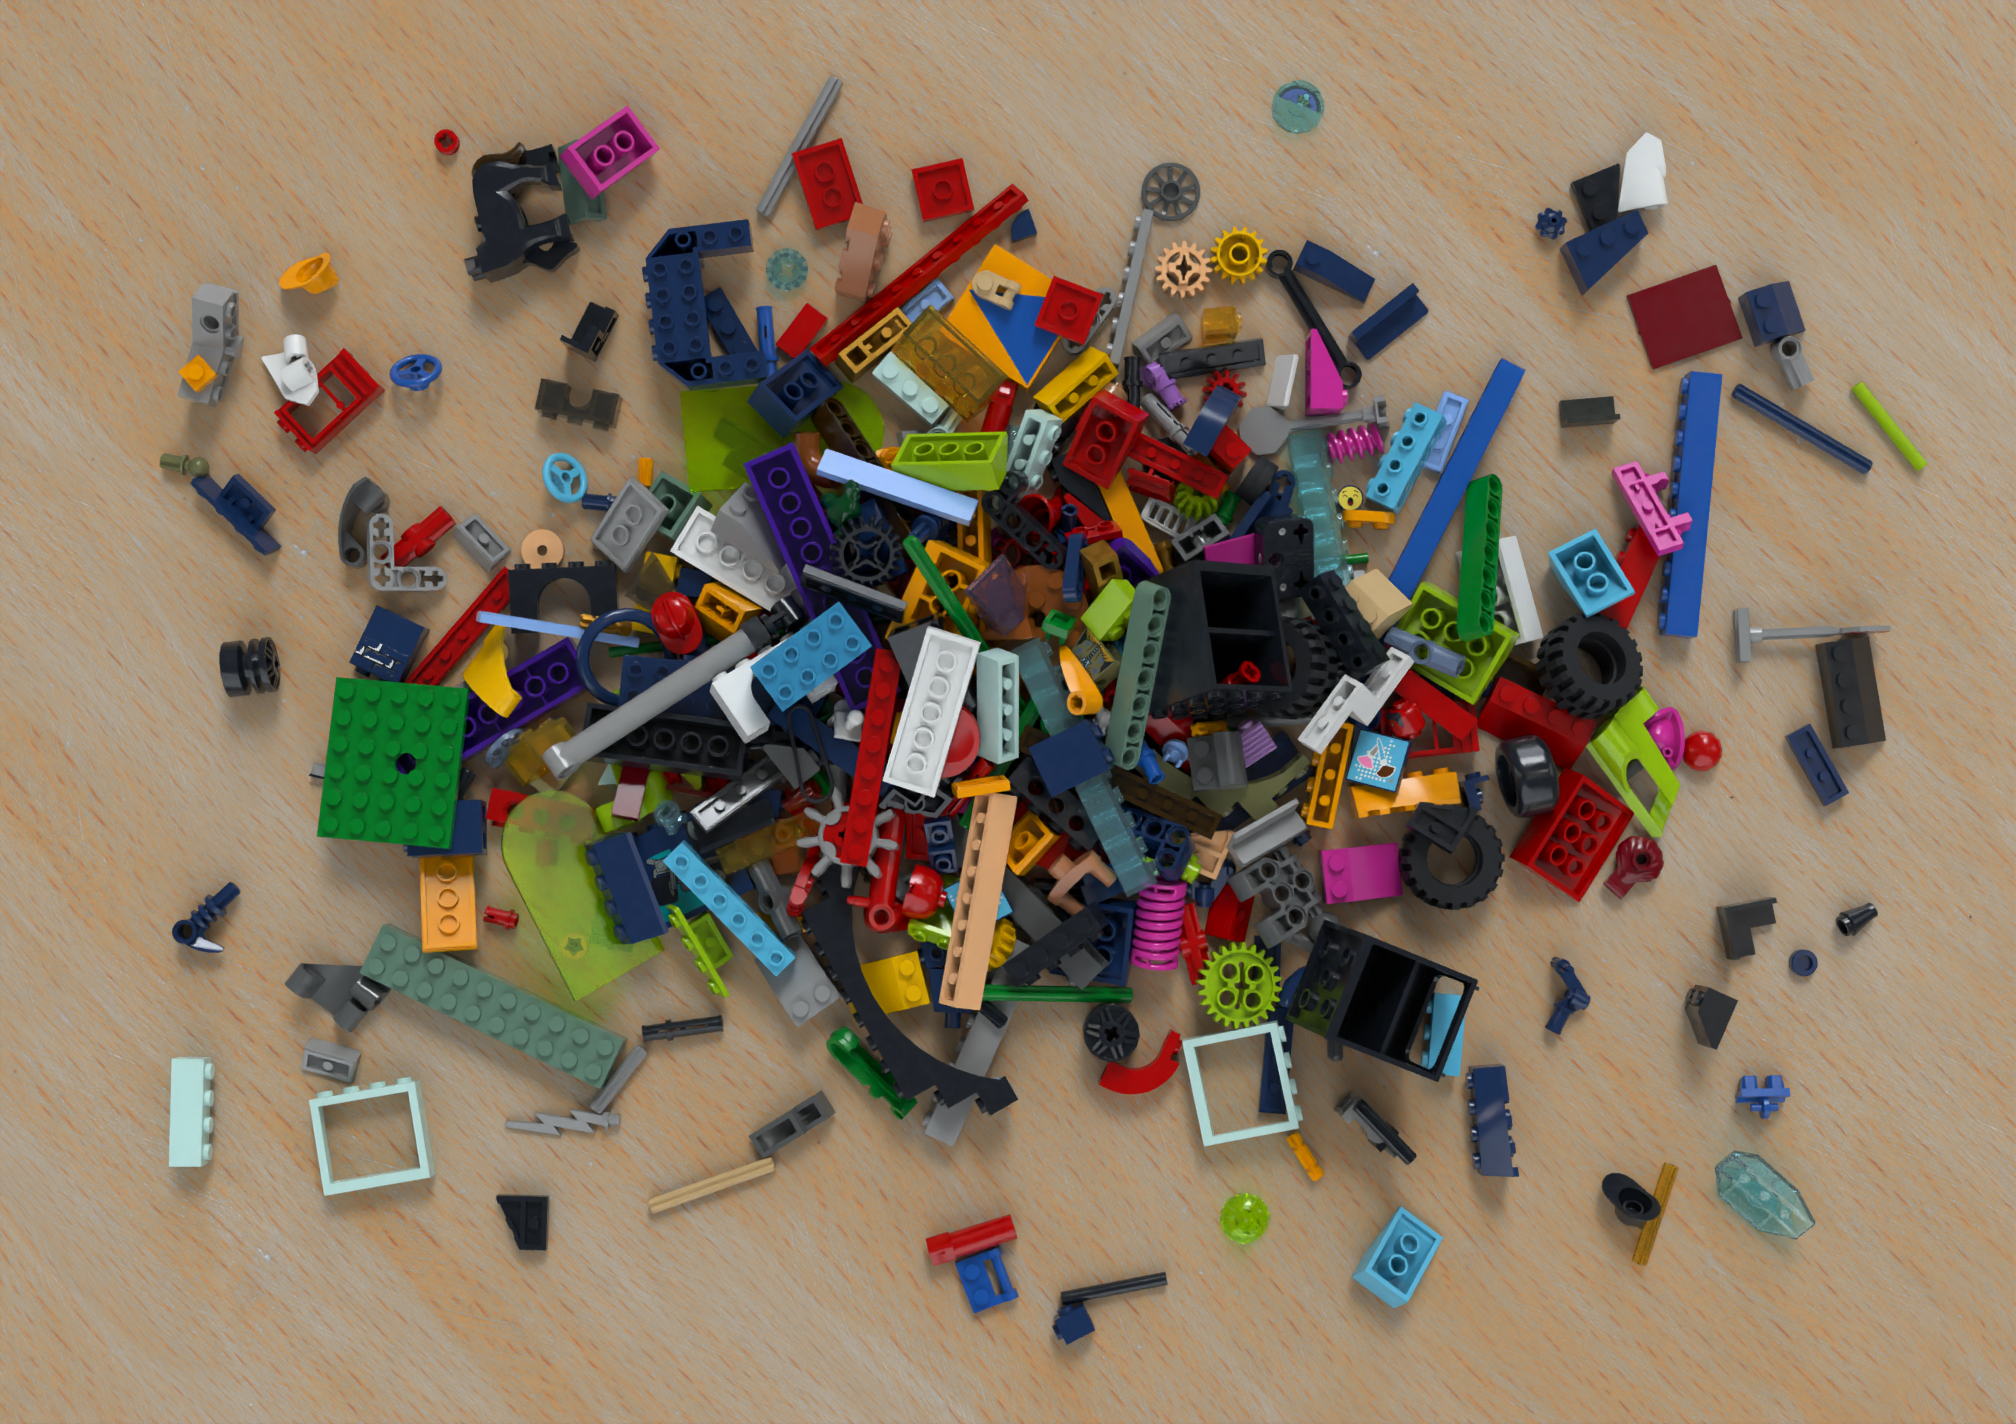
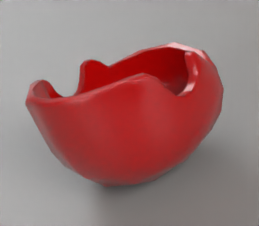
M1697 730L1685 738L1682 758L1691 769L1701 772L1707 771L1719 763L1723 748L1720 740L1712 732Z

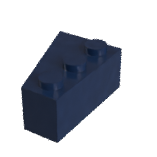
M1638 210L1566 242L1560 248L1562 256L1582 296L1648 234V230Z

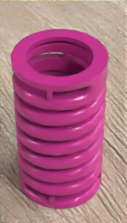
M1154 873L1141 875L1139 877V886L1141 887H1139L1138 893L1142 897L1137 899V905L1140 907L1136 909V915L1139 917L1135 919V925L1138 927L1134 928V935L1136 937L1133 938L1134 947L1131 952V963L1137 967L1149 970L1167 971L1176 969L1178 967L1177 956L1180 953L1178 946L1181 944L1180 935L1182 934L1181 925L1183 924L1182 916L1184 914L1183 906L1185 905L1184 896L1186 895L1187 881L1182 878L1167 881L1161 874ZM1151 960H1153V961H1165V962H1167V963H1163V964L1151 963Z

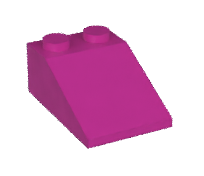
M1311 329L1305 338V417L1339 414L1344 409V406H1347L1348 393L1347 390H1343V381L1317 329Z
M1398 843L1318 851L1324 903H1343L1403 895Z

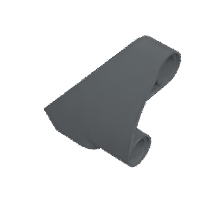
M366 476L354 483L349 490L342 506L338 527L340 558L344 564L356 569L367 565V549L352 534V529L359 512L362 510L367 515L371 512L380 514L387 511L390 505L389 496ZM354 549H358L360 558L352 563L349 558L350 553Z
M301 963L285 982L287 988L296 995L312 999L334 1015V1021L349 1032H352L369 1011L377 1008L392 990L360 974L362 966Z

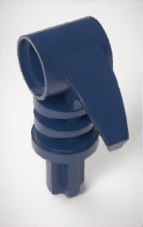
M923 511L922 515L913 521L912 532L908 536L914 535L921 543L928 542V540L945 541L949 528L953 526L954 521Z
M229 882L214 897L208 894L204 898L206 904L200 903L198 905L199 911H191L192 917L190 919L180 920L174 924L172 928L173 938L178 943L186 944L198 951L208 953L223 952L225 947L206 939L204 933L210 928V921L213 923L217 921V915L224 917L227 914L225 907L241 893L239 887L235 883ZM186 924L190 925L193 930L192 936L189 939L183 934V928Z

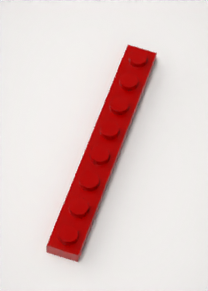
M876 648L840 863L867 867L900 674V666L895 654L889 650Z

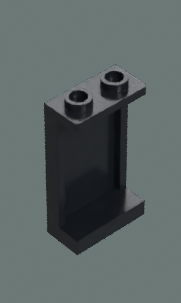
M941 611L894 628L887 637L909 688L927 627L932 626L944 630L943 624L945 619ZM968 686L963 706L972 712L977 704V694H973L970 686Z

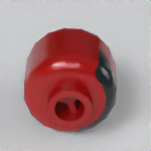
M1400 699L1392 703L1393 707L1387 712L1386 716L1393 735L1403 740H1411L1421 735V730L1425 727V720L1419 704L1408 702L1407 699Z

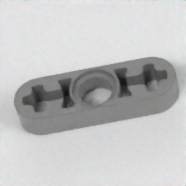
M1101 287L1096 290V292L1103 294V297L1108 294L1111 304L1105 303L1102 306L1100 312L1104 313L1103 316L1097 311L1095 316L1097 324L1090 329L1084 346L1069 348V341L1065 338L1062 339V347L1066 353L1070 355L1080 354L1111 313L1117 299L1115 292L1111 288Z

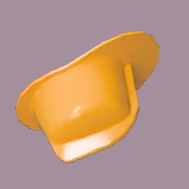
M325 252L316 257L295 263L281 276L279 281L280 287L285 290L301 287L307 292L316 295L337 285L339 279L330 264V254Z

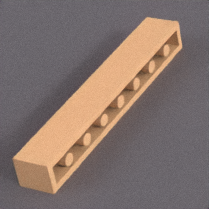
M999 793L975 796L939 997L940 1004L980 1010L1016 811L1018 798L1016 796Z

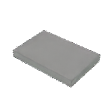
M629 477L590 540L624 573H629L670 510L635 477Z

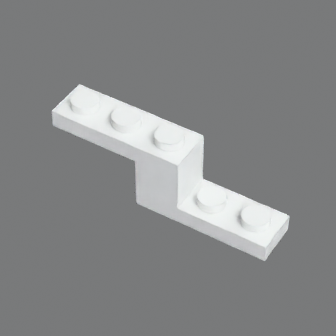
M1391 647L1386 653L1390 660L1374 671L1364 684L1344 675L1297 740L1321 755L1348 716L1368 726L1412 666L1414 660L1403 652Z

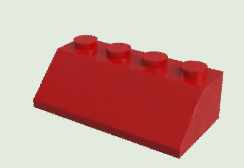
M1503 677L1494 679L1490 694L1485 698L1476 717L1478 719V729L1503 741L1525 735H1538L1547 744L1555 765L1562 769L1572 768L1586 747L1597 722L1591 719L1579 718V715L1574 717L1566 713L1567 710L1565 708L1562 710L1558 708L1555 702Z

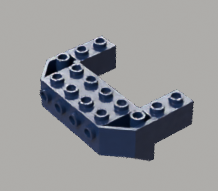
M748 219L668 229L645 258L646 266L642 267L644 283L648 282L649 293H645L647 309H652L653 318L648 319L650 335H655L656 345L651 346L653 361H658L662 370L692 393L720 392L719 388L758 384L769 377L765 351L713 357L710 349L701 268H705L704 258L754 252L752 229Z

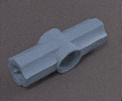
M1394 626L1390 628L1384 639L1385 649L1389 650L1393 647L1410 656L1415 663L1426 665L1454 678H1458L1466 663V656L1442 647L1432 640H1425ZM1423 645L1427 646L1429 650L1426 659L1422 658L1420 654Z

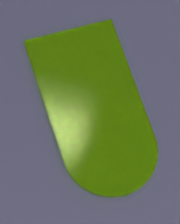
M840 382L844 387L834 398L844 405L876 454V451L882 448L885 426L881 413L874 401L865 392L851 384ZM757 386L680 392L681 419L683 422L686 469L690 493L739 489L745 482L753 486L743 465L744 463L792 442L794 443V432H818L810 418L800 428L783 439L747 402ZM820 435V450L823 456L825 450L829 449V447Z
M549 790L528 795L511 811L501 835V852L505 866L573 1000L578 1001L663 952L664 948L658 936L634 944H622L621 941L617 940L613 931L615 924L612 917L605 911V898L595 885V872L593 867L588 865L584 854L586 852L585 844L607 836V834L604 833L597 814L584 800L568 792Z

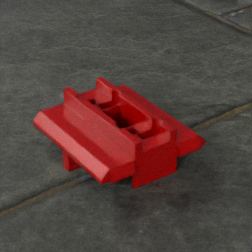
M1134 468L1127 469L1129 478L1126 484H1129V491L1168 504L1174 503V493L1176 491L1174 481L1171 483L1169 480L1162 479L1155 475L1154 469L1151 468L1148 473L1135 470Z

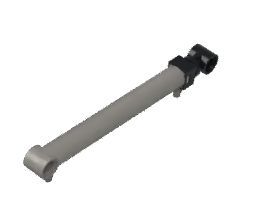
M792 595L780 599L770 610L773 614L772 616L768 617L764 614L759 619L756 615L740 625L741 629L579 734L565 743L560 742L551 746L544 752L542 759L557 780L569 777L582 763L702 687L718 674L728 670L754 652L757 654L762 648L768 645L772 646L771 638L774 640L779 637L778 630L781 628L786 633L798 629L806 622V614Z

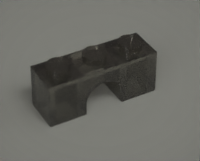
M541 378L535 410L541 413V418L556 421L557 417L566 418L567 423L582 426L583 422L593 424L592 428L601 431H608L609 428L616 429L623 399L619 394L593 389L590 401L582 407H575L570 403L571 387L567 383Z

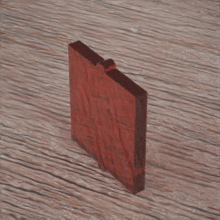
M666 784L665 788L676 794L706 800L713 795L709 792Z

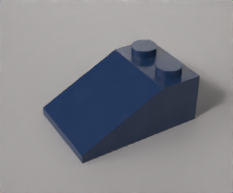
M806 349L759 383L747 402L785 439L810 419L812 414L828 397H834L844 386Z

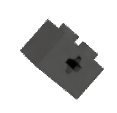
M1213 514L1171 540L1173 555L1180 565L1192 560H1205L1203 546L1226 541L1230 538V533L1218 516Z

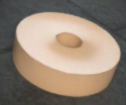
M540 529L526 536L521 546V555L524 562L531 565V569L541 568V563L557 562L558 567L564 559L565 547L558 535L552 531ZM546 546L547 553L541 556L539 548Z

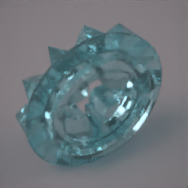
M789 248L780 249L774 252L768 259L766 274L769 282L777 289L789 291L799 288L806 280L808 265L803 255L798 251ZM781 261L788 267L794 266L791 270L793 279L790 276L788 277L787 274L780 275V272L783 271Z

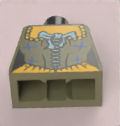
M1086 627L1071 651L1085 668L1097 689L1102 691L1118 677L1122 655L1111 641H1099L1091 630Z

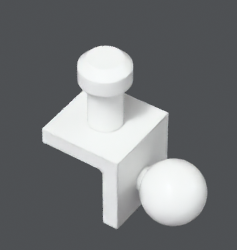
M840 700L835 704L834 714L827 721V726L834 727V738L860 742L864 715L859 710L851 711L847 700Z

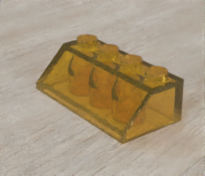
M929 305L902 333L891 350L899 360L967 423L985 410L1008 377L932 305Z

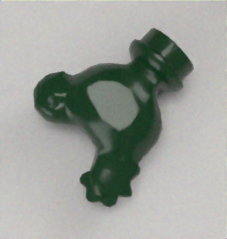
M853 479L845 483V491L842 497L828 492L822 494L820 499L821 507L823 510H826L828 520L837 529L835 533L843 535L839 529L841 524L849 529L848 519L852 518L854 524H856L858 516L862 515L859 501L861 489L858 482H855Z

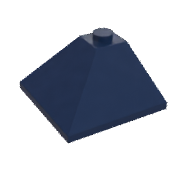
M1073 896L1086 906L1083 896ZM1108 898L1096 904L1110 923L1102 929L1105 934L1091 944L1110 964L1092 981L1126 987L1132 964L1133 938L1136 937L1134 935V928L1138 927L1135 925V919L1139 917L1136 915V909L1140 906L1135 901ZM1058 905L1056 906L1067 919L1072 917ZM1056 967L1049 972L1050 974L1066 976V973L1060 967Z

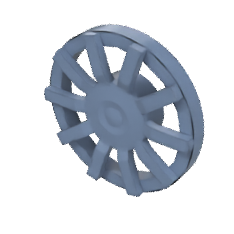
M516 728L505 733L487 751L485 756L486 763L495 769L504 764L507 766L510 760L515 756L518 757L520 751L528 745L527 741L530 736L523 728Z

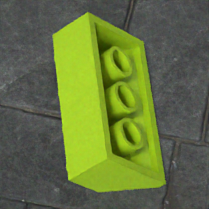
M1007 432L907 434L891 464L892 471L950 491L999 490L1007 472L1008 434Z

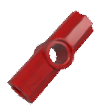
M442 506L438 507L421 523H416L409 527L401 535V540L394 545V567H406L416 558L426 555L434 548L436 541L457 524ZM385 552L380 558L384 560L388 552Z
M1194 902L1183 906L1184 914L1182 916L1183 924L1181 925L1182 934L1180 935L1181 944L1179 948L1182 958H1185L1191 984L1197 985L1198 983L1195 981L1203 979L1204 976L1198 972V969L1206 970L1207 966L1203 963V960H1209L1207 954L1209 949L1204 931L1200 928Z

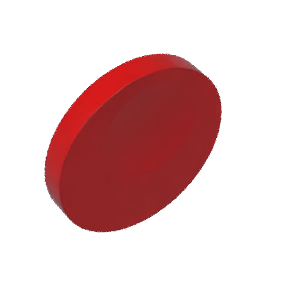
M962 706L941 778L952 777L965 771L975 760L980 748L981 733L979 725L973 714L964 706Z

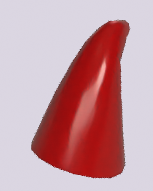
M1058 487L1052 499L1032 493L1025 495L1019 504L1050 532L1061 519V508L1065 505L1062 489ZM1016 514V518H1017L1018 524H1019V526H1020L1021 519H1020V517ZM1033 532L1031 535L1032 537L1040 538L1036 532Z

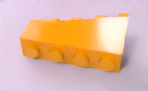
M1448 767L1432 769L1433 775L1423 776L1422 771L1406 773L1407 779H1402L1398 794L1354 783V786L1348 787L1352 818L1414 810L1419 802H1429L1435 805L1461 803L1457 773L1449 772Z

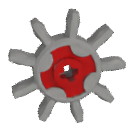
M834 787L831 796L835 808L833 811L823 816L816 809L805 808V814L810 819L819 822L820 827L818 836L797 840V846L801 848L820 846L824 856L815 864L811 873L819 877L834 862L842 866V887L851 888L853 880L852 868L857 865L840 863L849 806H844L841 792L837 787ZM892 809L882 811L875 816L866 868L871 875L878 879L883 875L880 868L871 858L876 849L884 848L894 851L899 850L900 847L898 843L891 839L879 838L878 827L896 816Z

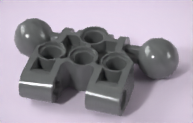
M1286 843L1269 852L1272 853L1275 860L1266 857L1261 858L1227 879L1240 903L1257 893L1261 894L1262 902L1269 908L1270 914L1255 924L1254 927L1267 949L1279 944L1306 927L1308 916L1311 919L1308 931L1314 941L1317 939L1324 919L1341 925L1340 920L1335 914L1324 912L1319 904L1323 898L1316 890L1313 874L1304 868L1296 853L1290 855L1285 846ZM1262 867L1266 870L1267 877H1264L1262 874ZM1295 878H1298L1301 887L1296 885ZM1275 890L1279 892L1280 900L1276 898ZM1289 913L1294 918V924L1289 920Z

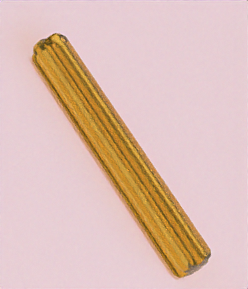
M1670 1163L1663 1164L1653 1194L1661 1206V1213L1657 1218L1647 1221L1641 1230L1632 1257V1261L1638 1265L1646 1266L1679 1170L1676 1165Z

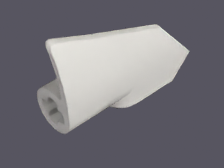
M1647 132L1626 153L1617 209L1618 213L1644 207L1645 210H1652L1668 205L1664 182L1666 164L1662 142Z
M298 334L289 335L283 340L284 352L263 356L261 359L286 400L310 406L319 393L317 372L314 364L309 359L307 339Z

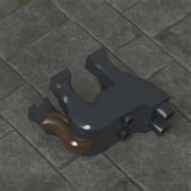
M518 142L514 148L505 153L484 155L474 163L472 168V186L478 216H475L474 219L478 232H482L483 236L482 242L476 248L477 256L464 259L467 273L469 276H472L474 281L487 279L490 283L513 276L528 266H535L553 273L568 258L580 251V247L575 243L574 236L571 233L569 226L571 224L566 213L555 219L529 226L523 209L517 202L523 187L529 185H542L552 191H562L561 184L557 178V174L561 173L556 150L552 144L526 150L525 146ZM553 242V245L547 251H544L539 247L544 244Z

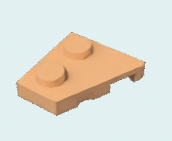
M1215 831L1212 840L1197 833H1190L1195 843L1193 854L1200 857L1197 863L1202 865L1200 874L1216 880L1228 853L1226 846L1235 833L1234 831Z

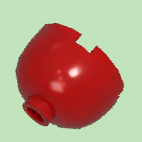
M917 864L909 882L908 893L905 895L902 914L914 919H926L934 915L938 907L944 908L948 892L943 891L944 881L936 870Z

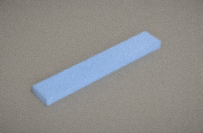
M829 449L825 450L817 468L816 475L843 484L853 479L855 482H858L859 488L863 491L966 526L970 525L978 506L979 500Z
M485 611L477 612L476 621L481 623L581 638L585 629L577 626ZM600 632L594 641L638 648L640 639L632 635L626 637L620 636L618 633L614 635Z

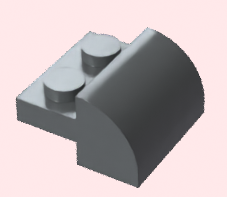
M1223 731L1213 732V735L1187 738L1194 793L1248 787L1241 733Z

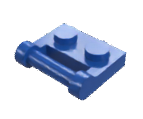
M1000 1246L992 1247L955 1262L974 1314L1003 1302L1011 1301L1019 1296L1016 1288L1012 1287L1002 1261ZM991 1259L1003 1291L997 1295L983 1262Z

